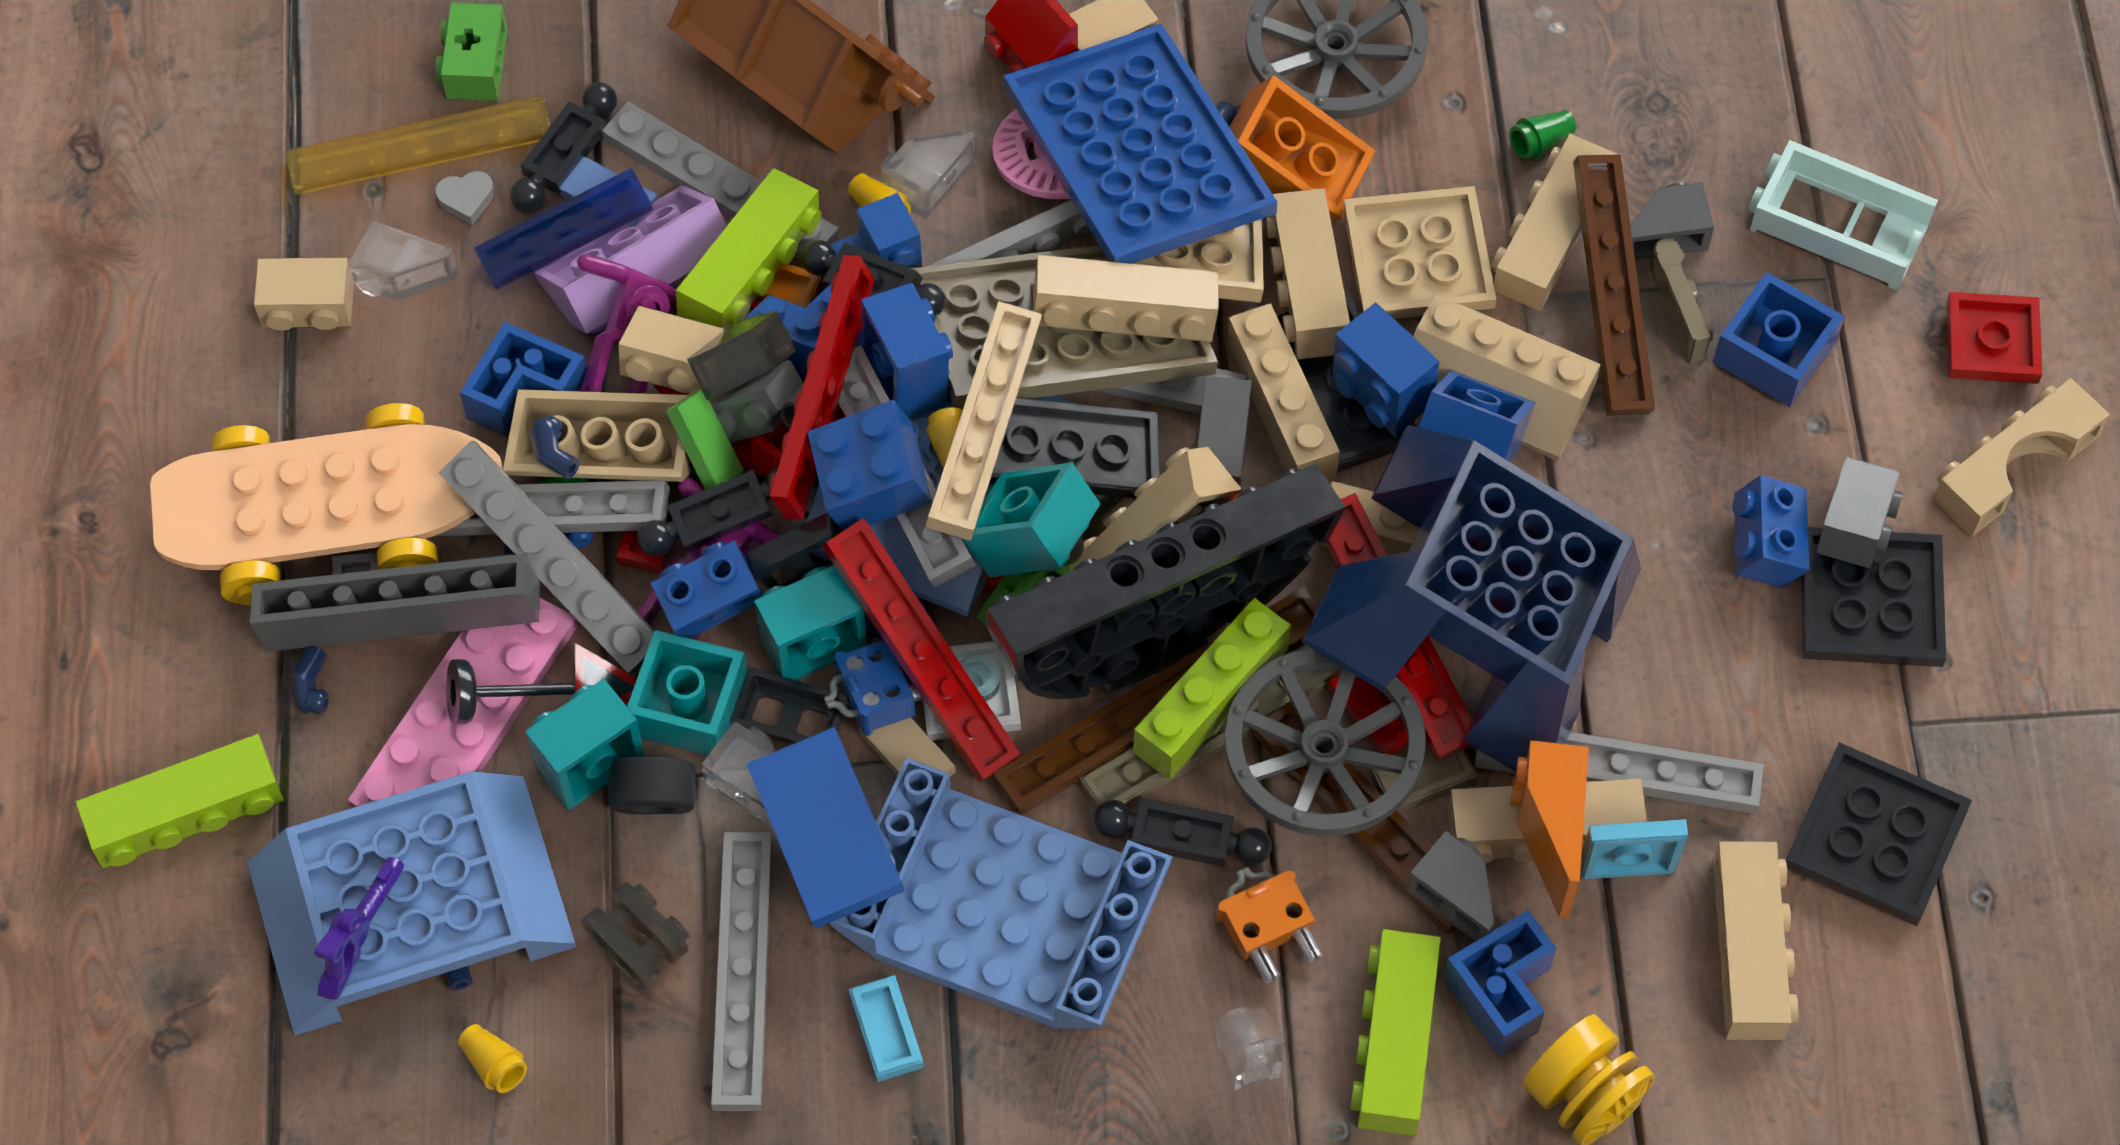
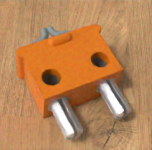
M1248 867L1236 873L1238 876L1237 882L1228 889L1227 899L1220 901L1218 905L1216 920L1223 922L1243 962L1253 959L1264 982L1270 983L1272 979L1275 981L1280 974L1268 951L1293 939H1296L1308 963H1313L1315 960L1318 961L1323 954L1310 932L1312 931L1315 919L1295 883L1296 873L1288 870L1274 876L1272 873L1265 871L1253 873ZM1245 876L1251 880L1268 879L1234 895L1235 891L1243 886ZM1294 913L1298 918H1291L1287 914ZM1244 933H1252L1255 938H1248Z

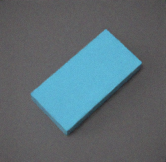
M895 975L850 988L849 996L877 1082L924 1068V1062Z

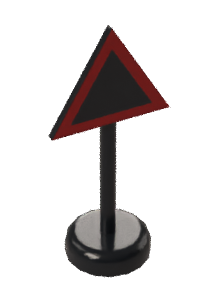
M574 642L573 683L477 686L475 672L470 662L464 659H453L448 665L446 677L448 714L453 725H465L473 720L476 712L477 698L573 695L583 686H593L603 678L623 703L626 704L630 700L637 678Z

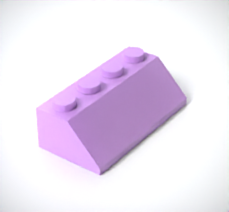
M681 185L654 201L642 212L625 222L613 225L537 270L534 274L573 327L586 334L589 332L598 333L607 327L615 293L620 282L580 270L577 265L579 256L590 254L623 264L661 280L672 287H676L684 281L688 273L692 271L727 227V224L714 198ZM642 214L636 226L630 227L627 224L628 221Z

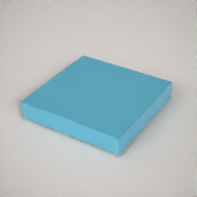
M1686 819L1590 825L1581 854L1580 877L1583 879L1674 874L1688 838Z

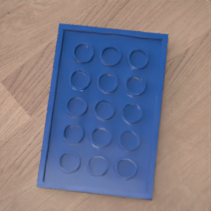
M1162 23L1003 76L1004 90L1109 262L1133 264L1277 214V200Z

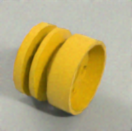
M1595 1014L1578 1022L1550 1046L1531 1067L1522 1084L1544 1109L1549 1110L1566 1100L1569 1102L1563 1110L1558 1123L1564 1129H1569L1578 1124L1572 1138L1579 1145H1590L1604 1134L1610 1133L1622 1124L1641 1103L1642 1097L1647 1093L1656 1078V1075L1645 1065L1632 1072L1639 1058L1631 1051L1615 1058L1613 1061L1609 1060L1620 1038Z

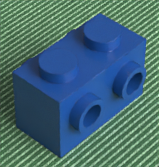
M1760 475L1735 492L1732 510L1735 514L1733 551L1736 556V575L1784 588L1808 572L1810 569L1807 488Z
M735 540L728 544L726 542L713 544L701 553V558L687 565L684 563L674 564L663 570L659 575V579L651 582L655 594L677 636L691 639L755 607L754 600L761 598L763 595L743 552Z

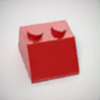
M997 0L985 16L986 36L984 37V44L995 59L1001 58L1009 67L1010 73L1078 51V24L1057 0Z

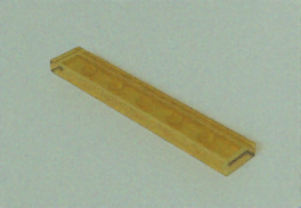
M543 95L286 150L285 152L295 195L535 143L541 139L550 127Z

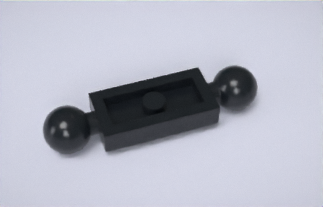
M603 82L589 85L583 93V108L568 102L520 165L522 175L528 178L518 180L510 190L511 203L517 210L523 213H532L540 209L545 201V186L560 193L559 188L582 157H587L602 137V130L606 126V121L600 117L611 114L617 105L616 92L610 85Z
M822 240L812 241L802 250L801 263L804 269L815 276L826 275L823 282L827 286L831 284L834 274L839 271L843 255L861 256L875 279L870 296L913 283L920 298H927L929 300L935 318L945 308L946 298L942 289L931 283L920 285L923 278L916 270L845 242L837 255L832 245Z
M779 466L769 472L766 481L759 484L754 470H751L667 506L673 521L666 523L661 520H650L644 523L637 534V542L640 549L649 556L659 557L671 550L674 540L681 538L683 546L688 552L773 516L767 501L771 499L769 492L771 477L777 472Z
M1144 798L1140 800L1137 814L1131 813L1123 802L1114 799L1102 802L1094 813L1095 827L1102 835L1118 837L1126 831L1133 832L1132 842L1172 857L1224 867L1227 852L1229 851L1234 852L1237 858L1244 864L1258 865L1269 857L1272 849L1269 836L1259 828L1250 827L1242 830L1239 834L1232 833L1234 816Z

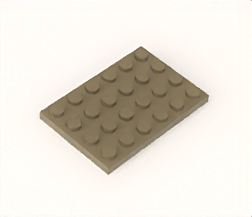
M1100 245L911 268L922 276L923 280L920 285L924 283L935 284L945 294V308L935 318L934 324L939 333L945 332L953 349V358L949 359L951 374H948V393L954 408H964L998 301L1030 311L1033 310V285L1038 255L1109 261ZM1039 326L1017 398L1033 399L1216 374L1218 360L1210 342Z

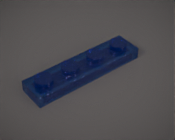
M630 168L474 247V250L495 290L654 209L635 172Z

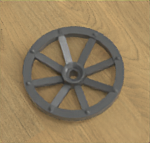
M1255 0L1250 9L1246 24L1245 45L1249 64L1258 81L1262 83L1272 75L1276 76L1332 119H1347L1369 115L1395 103L1416 82L1425 62L1428 30L1423 11L1417 0H1390L1391 3L1356 27L1349 24L1354 0H1340L1336 19L1331 21L1325 20L1314 0H1296L1316 32L1315 34L1267 17L1270 10L1279 0ZM1400 14L1403 15L1408 24L1411 45L1360 43ZM1261 31L1311 50L1270 63L1262 45ZM1356 59L1406 61V63L1392 80L1382 86ZM1317 64L1323 66L1315 94L1292 85L1282 77ZM1344 69L1367 93L1353 97H1329L1336 70Z
M1313 649L1288 653L1258 669L1238 691L1226 721V761L1233 781L1240 793L1252 807L1270 821L1289 830L1307 835L1340 836L1356 833L1370 828L1392 815L1402 806L1416 786L1423 766L1426 746L1425 728L1420 710L1415 699L1399 678L1395 676L1389 685L1381 691L1391 701L1389 705L1344 730L1340 723L1355 677L1358 676ZM1314 670L1341 672L1326 720H1317L1296 676L1297 673ZM1281 680L1304 727V732H1300L1250 709L1269 687ZM1401 717L1407 735V758L1348 747ZM1243 726L1250 727L1300 750L1248 766L1242 745ZM1324 747L1329 749L1330 752L1321 753L1317 749ZM1343 763L1399 773L1400 775L1389 790L1374 802L1369 803ZM1302 766L1309 768L1294 807L1272 796L1258 782L1259 780ZM1323 773L1331 775L1354 809L1353 811L1337 814L1308 812Z

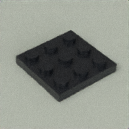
M1808 527L1810 570L1801 576L1803 659L1943 667L1946 661L1942 535L1891 532L1886 552L1876 551L1870 569L1816 553L1823 528Z
M1839 742L1786 858L1787 869L1918 926L1972 800Z

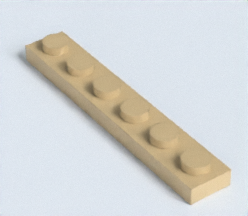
M998 301L928 515L926 528L969 541L972 540L1042 314Z

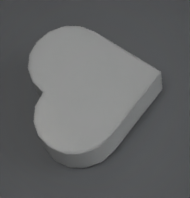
M481 171L470 172L463 178L458 176L446 177L436 187V197L440 207L470 225L476 222L491 203L495 192L491 177Z

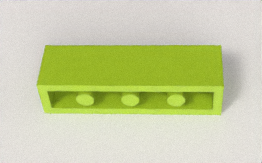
M773 168L676 289L677 316L723 328L724 338L734 326L739 327L742 324V320L748 315L750 305L758 295L763 296L767 293L773 282L774 274L782 264L788 265L797 251L798 243L805 234L811 235L819 225L822 212L819 210V190Z
M1254 598L1134 729L1133 753L1168 780H1171L1228 717L1235 696L1248 678L1268 662L1285 654L1289 647L1291 625Z
M259 734L83 798L76 801L92 851L103 869L108 866L118 867L126 865L135 860L138 855L156 848H172L178 845L183 838L196 833L217 831L225 827L228 821L247 814L259 815L265 813L274 804L282 802L284 799Z
M1383 929L1380 946L1370 945L1367 973L1376 974L1374 991L1365 989L1361 1016L1362 1019L1371 1020L1369 1036L1359 1035L1356 1064L1365 1065L1363 1082L1354 1081L1350 1105V1110L1359 1111L1357 1128L1416 1136L1421 1114L1441 937Z

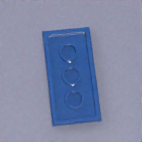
M835 727L747 763L749 772L815 929L905 891Z

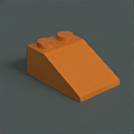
M1274 75L1248 92L1229 127L1272 194L1325 188L1330 218L1336 221L1344 213V199L1352 198L1376 151Z
M1530 740L1527 757H1518L1516 774L1512 780L1510 805L1519 806L1517 824L1559 918L1569 919L1580 882L1589 747Z

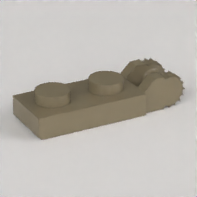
M1663 237L1662 240H1658L1654 247L1653 253H1655V258H1652L1650 264L1651 272H1653L1652 276L1687 363L1692 364L1704 361L1709 342L1713 341L1712 324L1707 315H1701L1697 305L1698 293L1695 283L1692 279H1686L1681 265L1684 262L1685 255L1683 250L1680 249L1678 241H1674V238Z

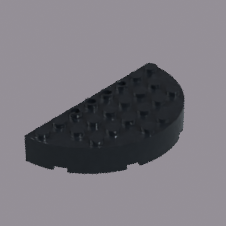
M1316 463L1301 470L1298 468L1290 469L1281 474L1276 481L1261 488L1259 486L1249 487L1242 491L1236 499L1220 506L1219 504H1211L1203 508L1195 517L1180 524L1178 522L1168 523L1161 527L1155 535L1139 542L1137 540L1127 541L1119 546L1114 553L1099 560L1096 558L1087 559L1077 565L1072 572L1058 578L1054 576L1046 577L1036 583L1031 590L1018 596L1006 595L999 598L987 609L988 631L1018 680L1023 683L1026 690L1037 696L1050 699H1072L1087 697L1090 693L1089 688L1103 685L1107 692L1122 688L1167 669L1209 643L1207 638L1227 623L1231 624L1254 598L1263 605L1268 604L1309 565L1312 559L1308 551L1317 541L1320 544L1327 542L1341 519L1345 505Z

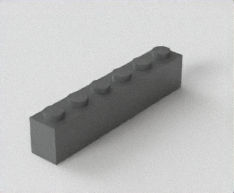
M524 553L255 583L252 585L250 625L265 650L271 652L307 648L309 646L335 645L539 622L540 581L527 554Z

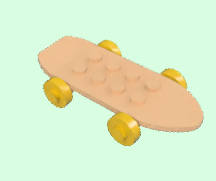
M404 403L386 404L369 411L365 416L366 430L270 443V435L261 428L248 425L223 428L211 437V452L195 454L177 460L160 469L152 476L150 490L154 546L160 557L174 564L198 570H222L220 573L221 596L227 601L243 605H251L253 584L281 581L280 570L276 565L271 564L273 562L380 547L377 550L378 570L438 563L437 547L433 542L426 540V538L456 527L476 513L439 472L471 440L476 441L502 470L503 465L500 456L491 447L462 432L444 427L425 425L424 413L421 409Z

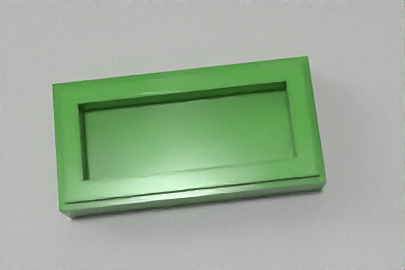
M703 389L689 394L666 410L705 490L730 480L744 471Z

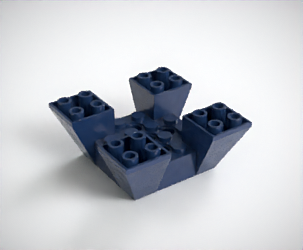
M1408 425L1404 429L1371 499L1420 528L1408 552L1339 566L1307 629L1302 643L1383 691L1425 637L1428 635L1492 674L1463 741L1516 772L1518 757H1527L1530 740L1559 744L1566 743L1580 710L1585 652L1592 634L1605 642L1611 639L1641 570L1634 538L1475 440Z

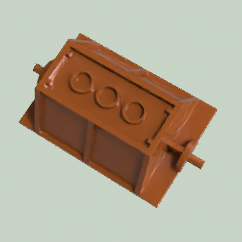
M679 0L667 26L836 153H839L884 109L888 112L895 111L906 101L915 108H918L924 99L931 104L935 98L927 90L932 82L891 51L885 44L870 33L863 40L810 0Z

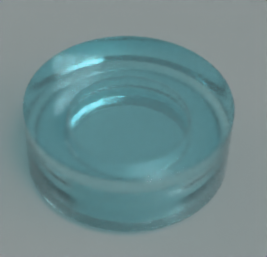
M980 654L969 655L961 659L959 662L985 701L991 700L997 694L1000 687V671L997 664L991 658Z

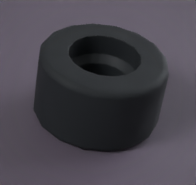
M641 756L621 758L613 761L610 765L609 807L616 812L624 814H684L692 811L695 806V765L688 760L672 757Z

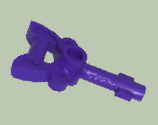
M388 857L357 908L344 909L343 912H338L333 918L329 931L314 951L315 956L324 959L325 971L321 976L318 986V996L337 1000L341 995L353 967L360 957V948L366 940L369 925L404 869V864L399 859Z

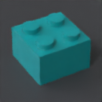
M1072 462L1001 473L984 499L972 540H963L989 577L1015 576L1043 570L1053 571L1061 568L1068 561L1071 550L1081 534L1088 529L1089 521L1098 509L1100 502Z
M834 565L829 568H816L807 573L802 580L786 587H773L763 593L761 598L754 600L760 642L779 676L798 681L835 664L834 657L836 652L842 651L847 653L868 646L864 609Z
M654 630L627 706L637 719L641 739L720 759L732 726L730 718L748 672L745 653Z
M604 678L593 686L586 685L577 690L570 698V701L556 711H548L538 716L530 728L525 731L536 771L567 811L610 783V765L613 761L621 758L645 756L637 719Z

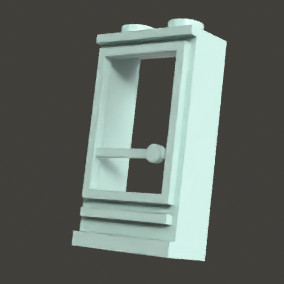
M1789 140L1782 156L1774 153L1764 176L1770 179L1766 188L1758 186L1751 199L1748 211L1754 213L1750 231L1756 233L1759 230L1889 283V288L1898 291L1930 224L1938 200ZM1794 179L1857 204L1843 234L1780 209ZM1864 207L1886 215L1872 246L1850 237Z

